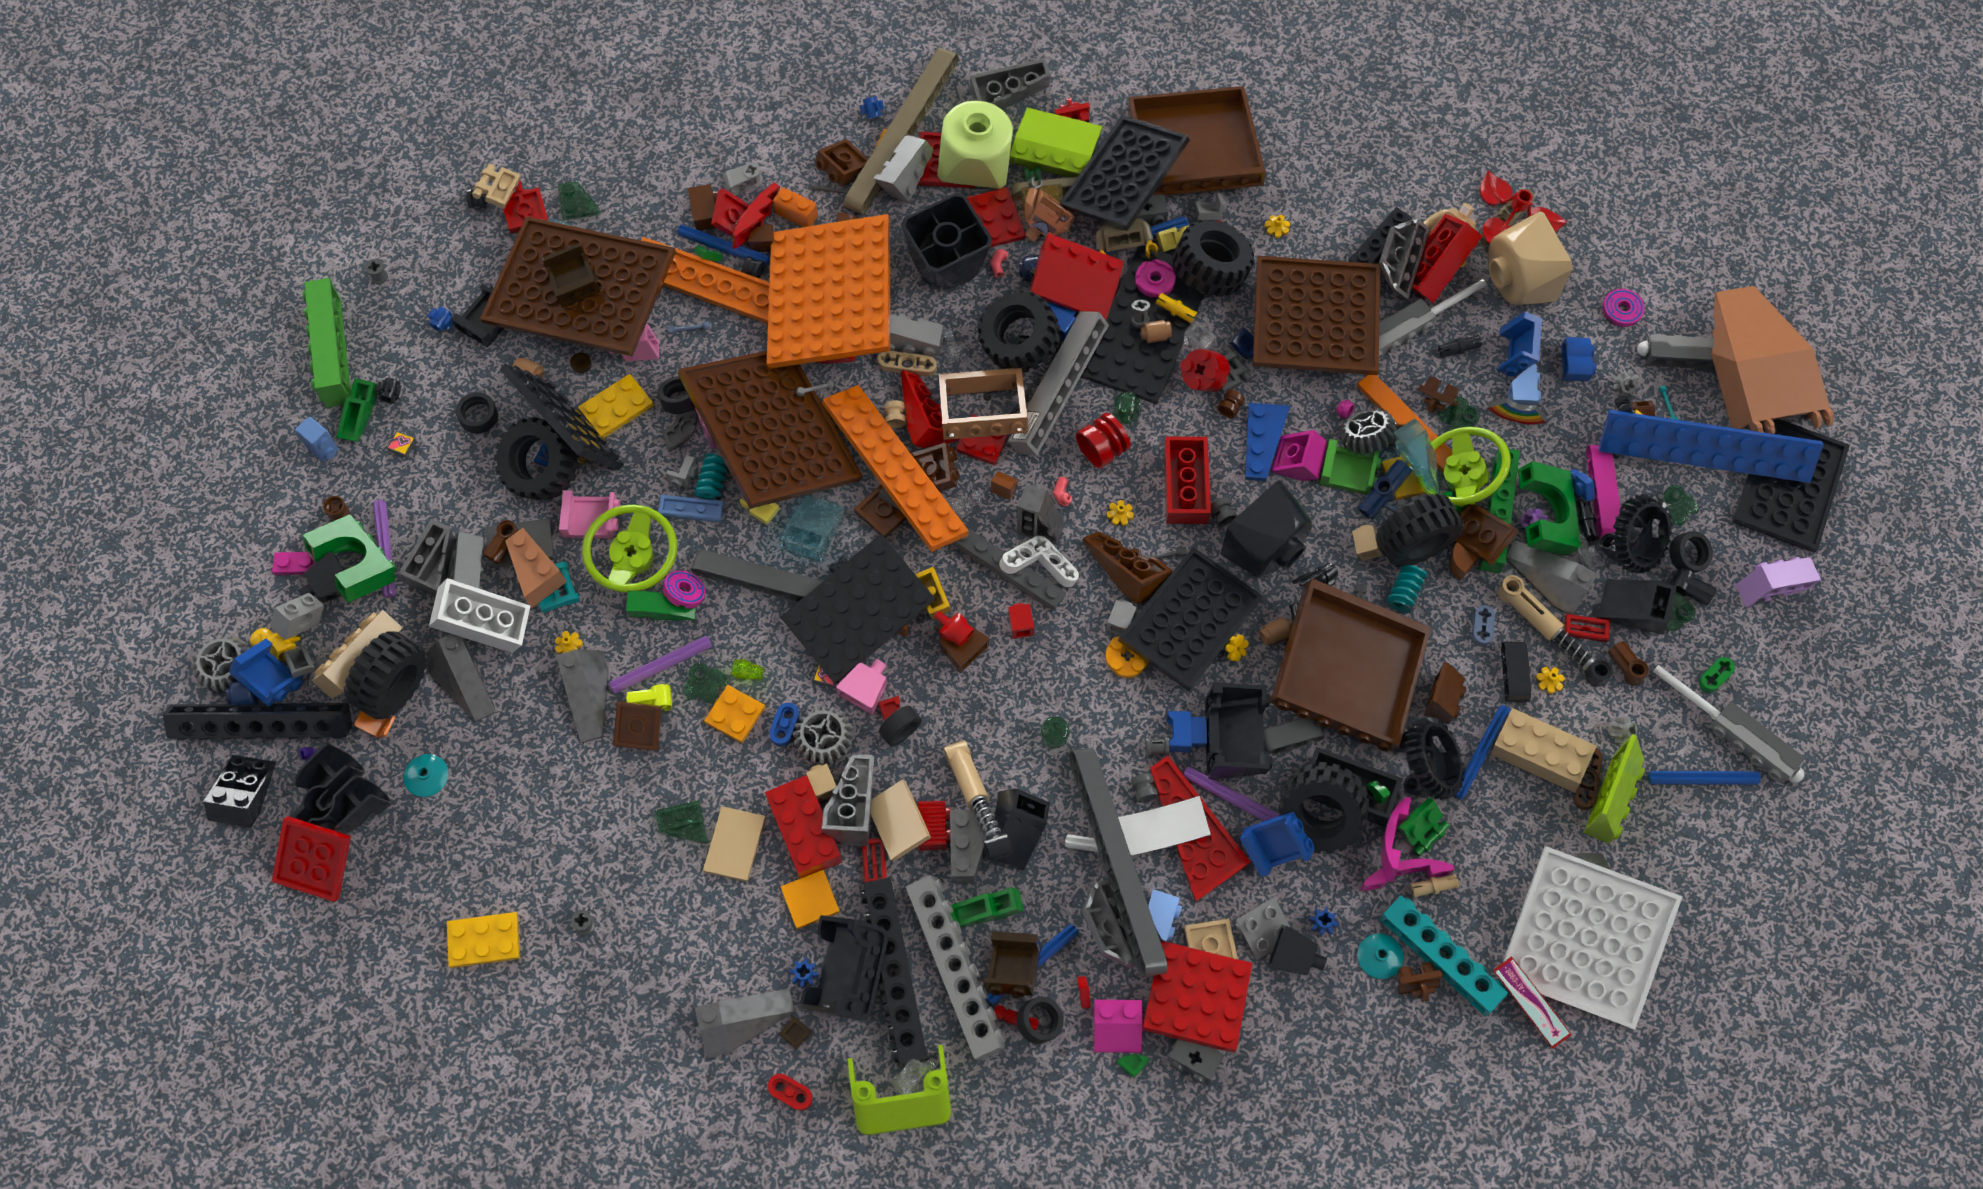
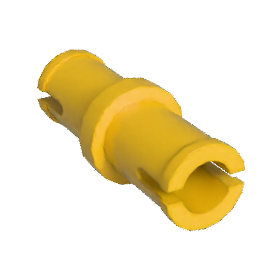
M1164 293L1159 295L1158 298L1160 299H1157L1156 305L1170 311L1173 316L1181 317L1190 324L1194 321V318L1191 316L1196 317L1198 312L1183 305L1182 301H1175Z

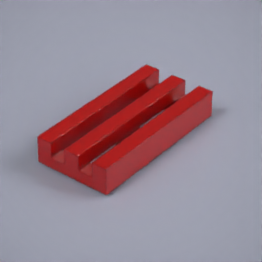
M1572 614L1565 615L1564 628L1570 637L1601 642L1609 641L1610 620ZM1571 621L1604 626V629L1588 625L1571 624Z
M881 838L868 839V844H871L873 878L869 879L867 846H862L864 882L887 878L884 843ZM880 843L881 878H878L876 844Z

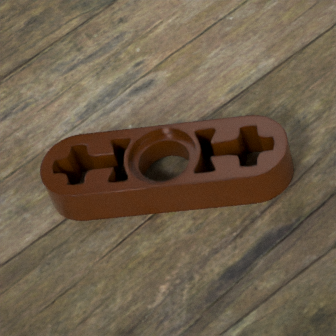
M1597 748L1593 754V758L1596 759L1592 762L1591 768L1587 767L1585 772L1593 777V783L1587 784L1581 780L1573 796L1575 806L1581 810L1590 809L1596 801L1602 764V753ZM1585 789H1589L1586 798L1590 801L1584 804L1582 803L1583 800L1579 797L1584 794Z

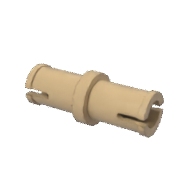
M1455 873L1439 878L1433 876L1429 880L1410 883V889L1413 892L1412 896L1416 898L1431 893L1437 895L1440 891L1459 888L1458 879H1455L1457 876Z

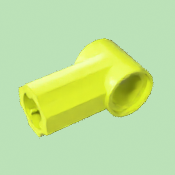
M667 684L654 685L649 690L627 692V702L663 706L662 709H665V711L672 709L671 687Z

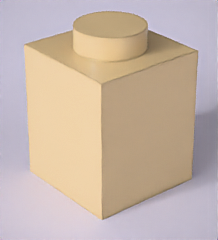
M1363 525L1357 530L1352 531L1356 552L1362 561L1383 556L1382 548L1376 539L1377 530L1373 525Z
M819 764L810 768L806 774L818 802L832 797V792L837 786L828 765L822 766Z

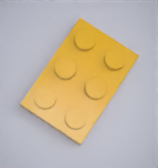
M628 374L578 406L587 421L594 426L597 434L605 438L653 407L654 404L632 375Z
M511 912L447 921L448 967L456 968L520 959L518 913Z

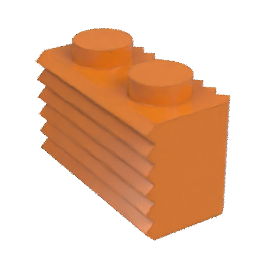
M785 187L781 188L773 200L775 214L800 226H812L818 217L816 202L809 201V198L806 199L802 195L799 196V194H795V192L789 191Z

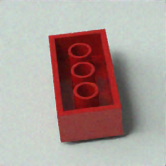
M1165 436L1163 453L1166 524H1208L1211 515L1208 437Z
M807 775L765 792L767 801L800 879L843 863L834 838L822 832L823 812Z

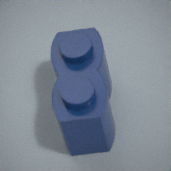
M1565 337L1563 340L1561 355L1564 380L1589 381L1595 375L1596 364L1593 363L1592 359L1595 347L1591 344L1590 338Z

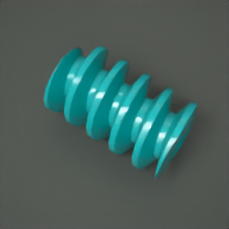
M706 453L694 494L700 499L714 500V497H721L722 493L718 490H722L724 485L720 482H725L726 478L723 475H726L728 470L724 468L727 465L721 456L714 453Z
M1404 565L1401 567L1400 573L1394 582L1390 595L1387 598V603L1391 608L1399 612L1410 613L1409 607H1414L1415 602L1413 600H1417V593H1420V586L1424 585L1423 579H1426L1428 574L1419 567Z

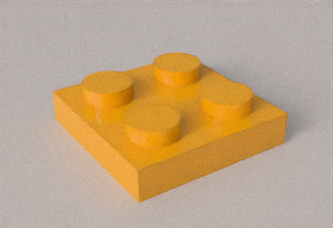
M727 685L704 722L743 744L766 706Z

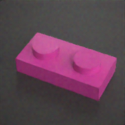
M275 552L272 573L274 575H304L315 564V561L307 552Z

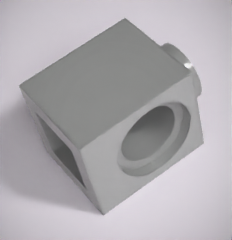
M1116 600L1108 619L1106 630L1121 635L1134 620L1137 607L1128 601Z

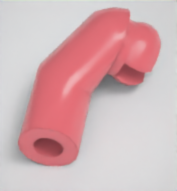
M996 250L990 260V266L995 278L1004 275L1001 263L1008 258L1006 250Z
M1060 476L1053 495L1060 505L1068 506L1072 502V496H1069L1065 491L1069 480Z

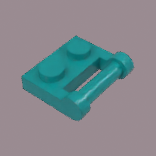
M565 561L556 563L555 566L566 580V583L563 585L567 595L561 597L559 590H555L539 603L543 613L580 601L578 593H575L568 572L569 565Z

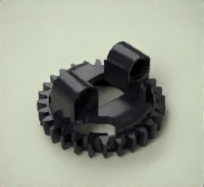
M1649 494L1635 495V499L1630 498L1621 505L1620 513L1615 518L1616 521L1612 526L1616 531L1602 536L1599 540V547L1609 559L1618 561V565L1628 572L1644 573L1655 569L1656 564L1661 563L1660 558L1665 557V550H1669L1667 547L1668 543L1672 542L1669 539L1670 535L1673 534L1671 527L1674 524L1670 523L1673 516L1669 515L1671 510L1667 508V503H1664L1663 499ZM1654 519L1659 520L1658 538L1652 536V523ZM1632 525L1643 528L1633 546L1629 542Z
M1426 717L1416 720L1411 724L1412 727L1408 728L1409 731L1403 733L1399 746L1401 750L1406 751L1409 769L1414 771V773L1409 774L1405 778L1404 790L1406 793L1420 798L1434 796L1435 800H1443L1455 796L1456 793L1460 792V788L1463 786L1462 782L1465 779L1462 776L1465 773L1462 769L1465 763L1462 762L1461 757L1463 755L1460 754V747L1456 744L1457 739L1453 738L1452 731H1448V726L1443 725V722L1438 721L1437 718ZM1438 736L1446 752H1439L1432 737ZM1428 752L1430 753V760H1431V768H1432V770L1430 769V766H1429V764H1428V761H1427V758H1426V754H1425V753H1428ZM1446 780L1447 782L1446 784L1441 783V781Z

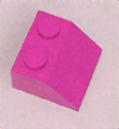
M1315 430L1282 435L1271 472L1301 481L1319 479L1328 442Z
M1094 1000V1052L1141 1053L1142 1000Z

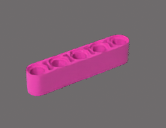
M1588 445L1586 448V457L1588 459L1586 460L1588 474L1594 481L1595 499L1592 502L1594 514L1597 515L1595 523L1597 533H1599L1598 539L1600 540L1605 534L1616 531L1612 526L1616 521L1615 518L1620 513L1621 507L1613 453L1600 452L1598 450L1599 445Z

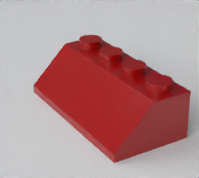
M1445 214L1426 240L1411 291L1423 299L1434 303L1446 285L1453 279L1460 266L1464 264L1471 251L1478 245L1482 235L1469 223Z

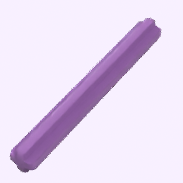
M383 500L374 501L373 509L377 546L382 548L387 560H392L386 502ZM395 582L382 587L383 596L390 598L396 595Z
M704 636L610 681V688L613 693L622 691L711 648L712 644L709 638Z
M1187 767L1183 774L1193 784L1263 821L1279 816L1278 813L1214 779H1208L1205 774L1191 767Z

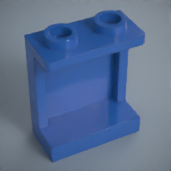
M1525 311L1500 328L1499 335L1509 339L1508 360L1497 367V371L1504 373L1506 376L1515 377L1539 361L1542 318Z
M266 638L234 658L229 673L269 707L276 701L278 703L281 702L289 692L297 691L303 684L302 679L304 675L293 678L290 670L270 653L273 644Z
M1294 812L1246 827L1240 837L1261 877L1268 875L1272 867L1302 857L1305 862L1309 861L1314 851L1312 840L1306 836L1303 824L1299 818L1297 819Z

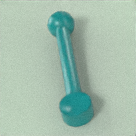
M1664 385L1660 386L1659 392L1663 395L1671 417L1670 419L1679 420L1677 416H1674L1666 393L1667 387Z

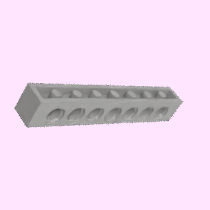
M928 875L905 886L974 1059L981 1061L1005 1050V1036L1001 1029H997L995 1020H997L993 1008L989 1007L986 1002V998H988L984 986L978 982L979 972L975 964H971L969 960L970 950L967 944L961 940L959 934L962 931L958 922L952 918L953 908L950 902L945 900L942 892L945 889L941 880ZM931 897H935L934 906L928 908V900ZM939 918H943L944 925L940 929H937V920ZM948 939H952V947L949 950H945V942ZM960 960L961 968L954 972L953 964L955 961ZM968 981L970 989L967 993L963 994L962 985ZM974 1003H977L979 1010L977 1014L972 1015L970 1008ZM986 1025L988 1032L984 1037H981L979 1029L981 1026Z

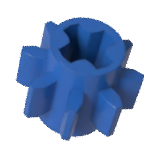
M877 96L862 99L863 105L859 106L862 115L866 114L867 119L881 116L880 110L885 109L883 100H877Z
M444 307L431 309L427 315L430 319L428 324L438 332L450 330L453 325L451 320L453 314Z
M1325 907L1321 912L1316 908L1314 910L1316 917L1312 916L1308 920L1313 923L1311 931H1318L1319 937H1322L1325 932L1331 936L1333 934L1331 927L1335 928L1339 924L1334 921L1336 913L1331 914L1328 912V907ZM1321 918L1325 919L1326 926L1322 925Z
M807 958L801 963L794 961L796 965L795 970H789L791 975L796 976L792 979V983L796 984L799 982L801 989H804L805 984H810L813 987V977H819L817 972H813L817 967L816 963L809 965ZM807 969L809 974H806L805 978H801L800 973Z

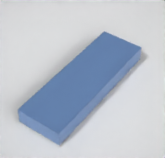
M661 495L658 512L664 517L721 522L725 503L720 500Z

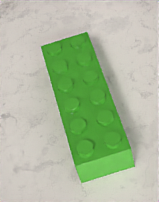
M330 278L305 282V290L302 291L305 303H307L304 313L309 322V325L306 326V332L311 342L308 343V351L312 356V361L309 362L310 369L314 373V379H311L312 388L318 392L319 400L323 401L327 408L344 405L346 397H350L351 388L341 298Z

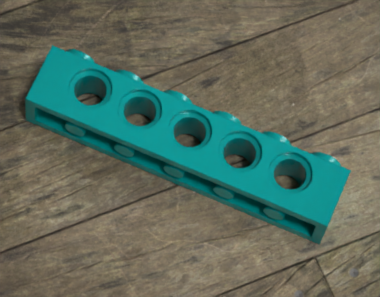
M1401 895L1379 919L1426 963L1431 962L1436 971L1441 970L1442 978L1485 1017L1508 994L1501 981L1493 979L1488 975L1487 969L1482 964L1475 963L1463 947L1454 944L1451 941L1450 935L1444 930H1439L1428 915L1421 914L1416 909L1414 902L1409 898H1404ZM1404 918H1411L1414 926L1406 925ZM1423 933L1431 937V943H1427L1422 939ZM1439 950L1447 951L1449 959L1442 958ZM1457 966H1463L1467 970V975H1461L1457 970ZM1475 983H1482L1485 987V992L1477 990Z

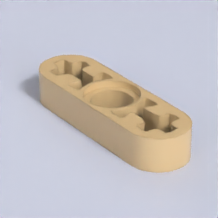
M896 351L881 352L878 355V365L884 371L901 373L902 370H906L926 377L934 375L937 371V362L931 356ZM886 358H890L888 364L884 363ZM910 360L913 362V365L906 368L902 366V362ZM927 363H930L931 367L929 369H925Z

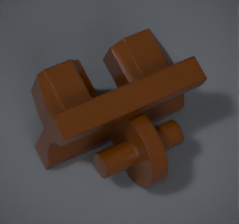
M1430 376L1425 385L1420 384L1418 390L1433 397L1432 399L1426 397L1424 403L1429 405L1428 412L1434 413L1436 409L1444 410L1445 405L1440 404V401L1457 407L1459 401L1456 398L1459 388L1447 384L1442 394L1438 392L1442 381Z
M1431 962L1420 965V974L1413 975L1412 969L1409 966L1399 968V983L1397 987L1399 995L1411 993L1412 997L1419 996L1422 1002H1428V994L1435 993V988H1440V979L1443 975L1441 970L1436 971Z

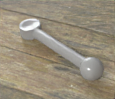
M827 381L826 384L805 389L799 387L796 393L799 396H803L806 392L822 388L831 389L834 383Z

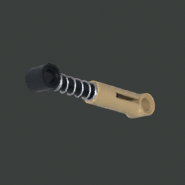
M1515 575L1505 577L1498 589L1500 599L1510 603L1547 640L1556 641L1560 648L1562 647L1566 650L1565 654L1569 653L1572 656V660H1576L1579 663L1578 666L1582 667L1586 674V680L1590 685L1595 687L1603 686L1613 674L1612 665L1606 660L1591 657L1588 651L1581 648V644L1578 645L1574 641L1575 638L1572 639L1568 632L1563 631L1565 625L1524 587L1521 578ZM1507 587L1513 588L1515 592L1509 591ZM1595 670L1600 671L1603 676L1597 675Z
M963 740L943 747L948 764L955 774L966 803L970 809H973L976 820L979 822V827L985 836L983 842L990 861L1013 854L1007 833H1003L1000 828H997L998 822L994 821L995 816L991 814L992 809L988 807L989 796L972 761L966 741Z

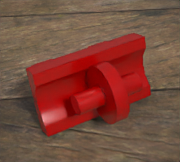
M1066 98V104L1060 105L1059 109H1055V115L1089 123V102L1079 104V102L1072 103L1071 98Z

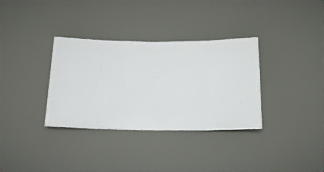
M1200 796L1164 807L1118 817L1131 855L1173 846L1210 835Z

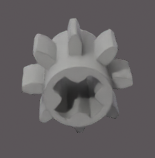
M1631 369L1628 372L1620 370V374L1617 377H1613L1617 383L1613 385V388L1619 390L1621 395L1625 393L1633 395V391L1636 388H1640L1636 383L1640 378L1638 375H1634Z
M1615 717V721H1611L1609 724V735L1615 737V743L1624 744L1632 734L1637 735V725L1631 722V717Z

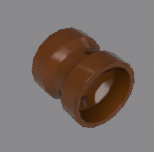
M1229 389L1224 395V400L1217 406L1220 414L1233 419L1238 414V408L1244 404L1245 398L1238 391Z
M330 496L323 503V509L332 522L350 514L348 506L339 496Z

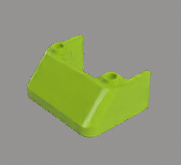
M938 1045L941 1069L927 1073L924 1078V1092L884 1098L876 1097L875 1087L870 1082H856L854 1062L852 1058H848L856 1125L862 1134L875 1135L942 1125L949 1121L951 1117V1104L943 1045Z

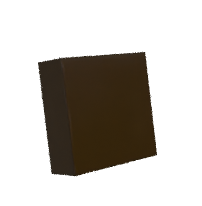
M794 1016L779 1033V1036L798 1050L810 1036L812 1030Z

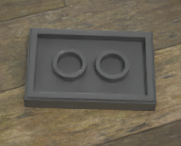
M550 518L514 523L519 530L524 528L548 558L554 560ZM497 526L486 527L487 547L497 533ZM513 530L508 531L505 535L511 534ZM509 551L500 565L488 559L490 569L513 565Z

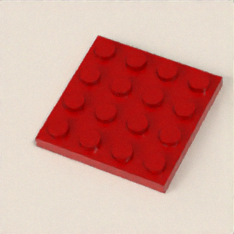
M1161 941L1167 961V972L1153 976L1142 1030L1236 1053L1253 963Z

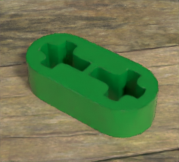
M1726 657L1719 658L1700 677L1699 687L1707 693L1715 692L1734 672V662ZM1726 665V670L1720 674L1718 670L1721 666ZM1712 676L1715 677L1716 680L1710 686L1706 684Z

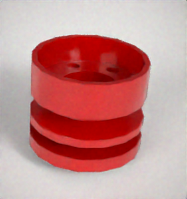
M1107 412L1093 420L1092 425H1086L1076 432L1075 435L1081 452L1098 469L1105 467L1113 461L1114 456L1122 455V452H1126L1131 447L1129 436L1124 427L1113 415Z

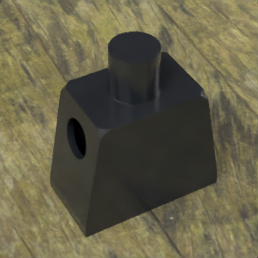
M332 551L327 553L304 573L309 584L298 590L301 596L307 593L313 596L317 595L323 603L342 596L336 587L335 574L345 569Z
M1282 924L1267 966L1277 970L1308 975L1311 967L1323 971L1327 957L1316 954L1317 943Z

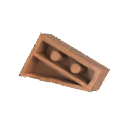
M524 528L505 541L524 598L531 608L566 583L560 570Z

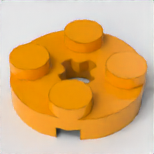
M1114 637L1106 649L1105 660L1107 666L1114 674L1122 678L1138 676L1146 669L1148 662L1118 641L1119 637ZM1130 652L1133 657L1129 661H1125V657H1121V654Z

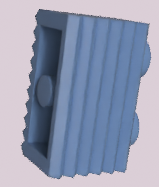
M312 417L305 419L296 428V433L306 448L322 462L332 459L339 450L329 432Z

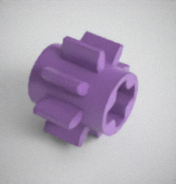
M1527 509V512L1521 516V528H1525L1540 519L1547 521L1548 516L1542 515L1543 510Z

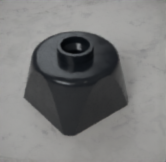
M957 192L905 217L901 224L912 260L918 272L926 281L940 287H957L974 279L985 263L993 240L965 194Z
M1278 480L1230 523L1226 530L1220 554L1256 577L1266 578L1280 567L1283 570L1288 569L1303 554L1306 549V545L1303 542L1312 529V520L1285 485Z

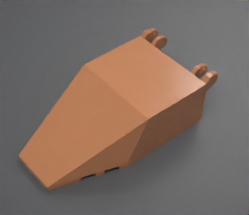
M1755 286L1714 293L1713 318H1715V329H1713L1712 337H1714L1712 359L1731 428L1744 429L1750 426L1751 431L1763 432L1764 426L1766 433L1775 434V425L1772 420L1805 415V418L1810 419L1812 426L1815 428L1821 426L1822 419L1825 425H1832L1834 413L1829 405L1813 347Z

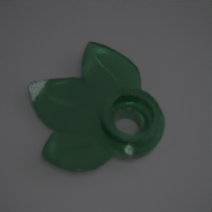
M1458 396L1456 398L1459 401L1457 407L1450 405L1449 408L1437 413L1442 422L1450 424L1449 431L1474 426L1480 419L1478 410L1475 407L1469 406L1466 399ZM1466 415H1470L1472 419H1468Z
M1671 485L1666 488L1664 498H1662L1663 502L1667 503V508L1671 510L1669 515L1673 516V522L1681 527L1686 523L1689 514H1698V504L1692 496L1685 494L1682 487ZM1673 492L1677 493V499L1673 496Z
M1676 591L1668 625L1665 629L1668 631L1681 629L1684 623L1692 621L1696 615L1695 607L1691 603L1685 602L1682 595ZM1681 610H1685L1687 612V616L1681 614Z
M696 663L689 669V680L685 684L684 692L689 701L699 696L703 701L714 704L718 693L717 688L727 686L728 680L720 670L709 669L703 663ZM702 670L704 675L699 678L695 675V672Z

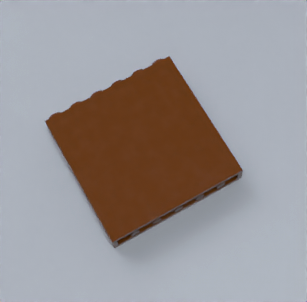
M1244 86L1129 97L1128 114L1130 118L1188 135L1190 140L1153 195L1164 194L1166 196L1264 186L1266 171Z
M1311 579L1304 585L1270 703L1276 705V708L1280 710L1294 712L1302 719L1314 720L1319 726L1334 728L1339 734L1354 736L1359 742L1376 745L1379 750L1385 752L1392 751L1399 747L1431 627Z

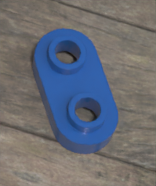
M783 703L777 709L769 731L770 739L776 746H785L792 740L795 723H798L800 717L798 707L793 703ZM786 713L793 714L789 719L784 717ZM779 733H784L785 737L779 739L777 735Z

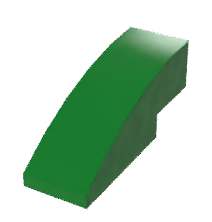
M354 378L350 397L345 399L336 435L337 438L358 442L376 402L378 392L375 390L378 384Z
M628 591L626 611L629 617L651 618L652 620H695L696 607L689 609L682 605L676 606L666 598L664 593Z
M1013 887L992 894L985 893L951 905L953 908L952 918L958 922L960 928L1024 912L1020 891Z

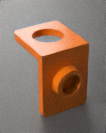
M360 711L354 726L382 739L388 734L396 717L392 715L387 719H374Z

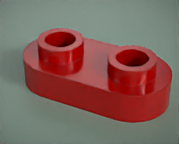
M775 1074L768 1082V1091L771 1096L797 1111H804L811 1106L813 1096L809 1088L787 1075ZM783 1083L785 1085L784 1090L777 1091V1084ZM804 1095L805 1101L798 1103L796 1101L797 1097Z

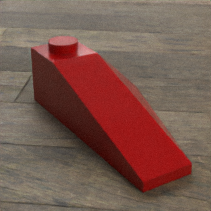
M902 370L901 380L907 429L912 443L917 447L929 448L942 443L949 444L958 441L960 438L944 440L942 414L939 412L941 411V405L939 403L936 404L935 401L929 398L931 392L920 376Z

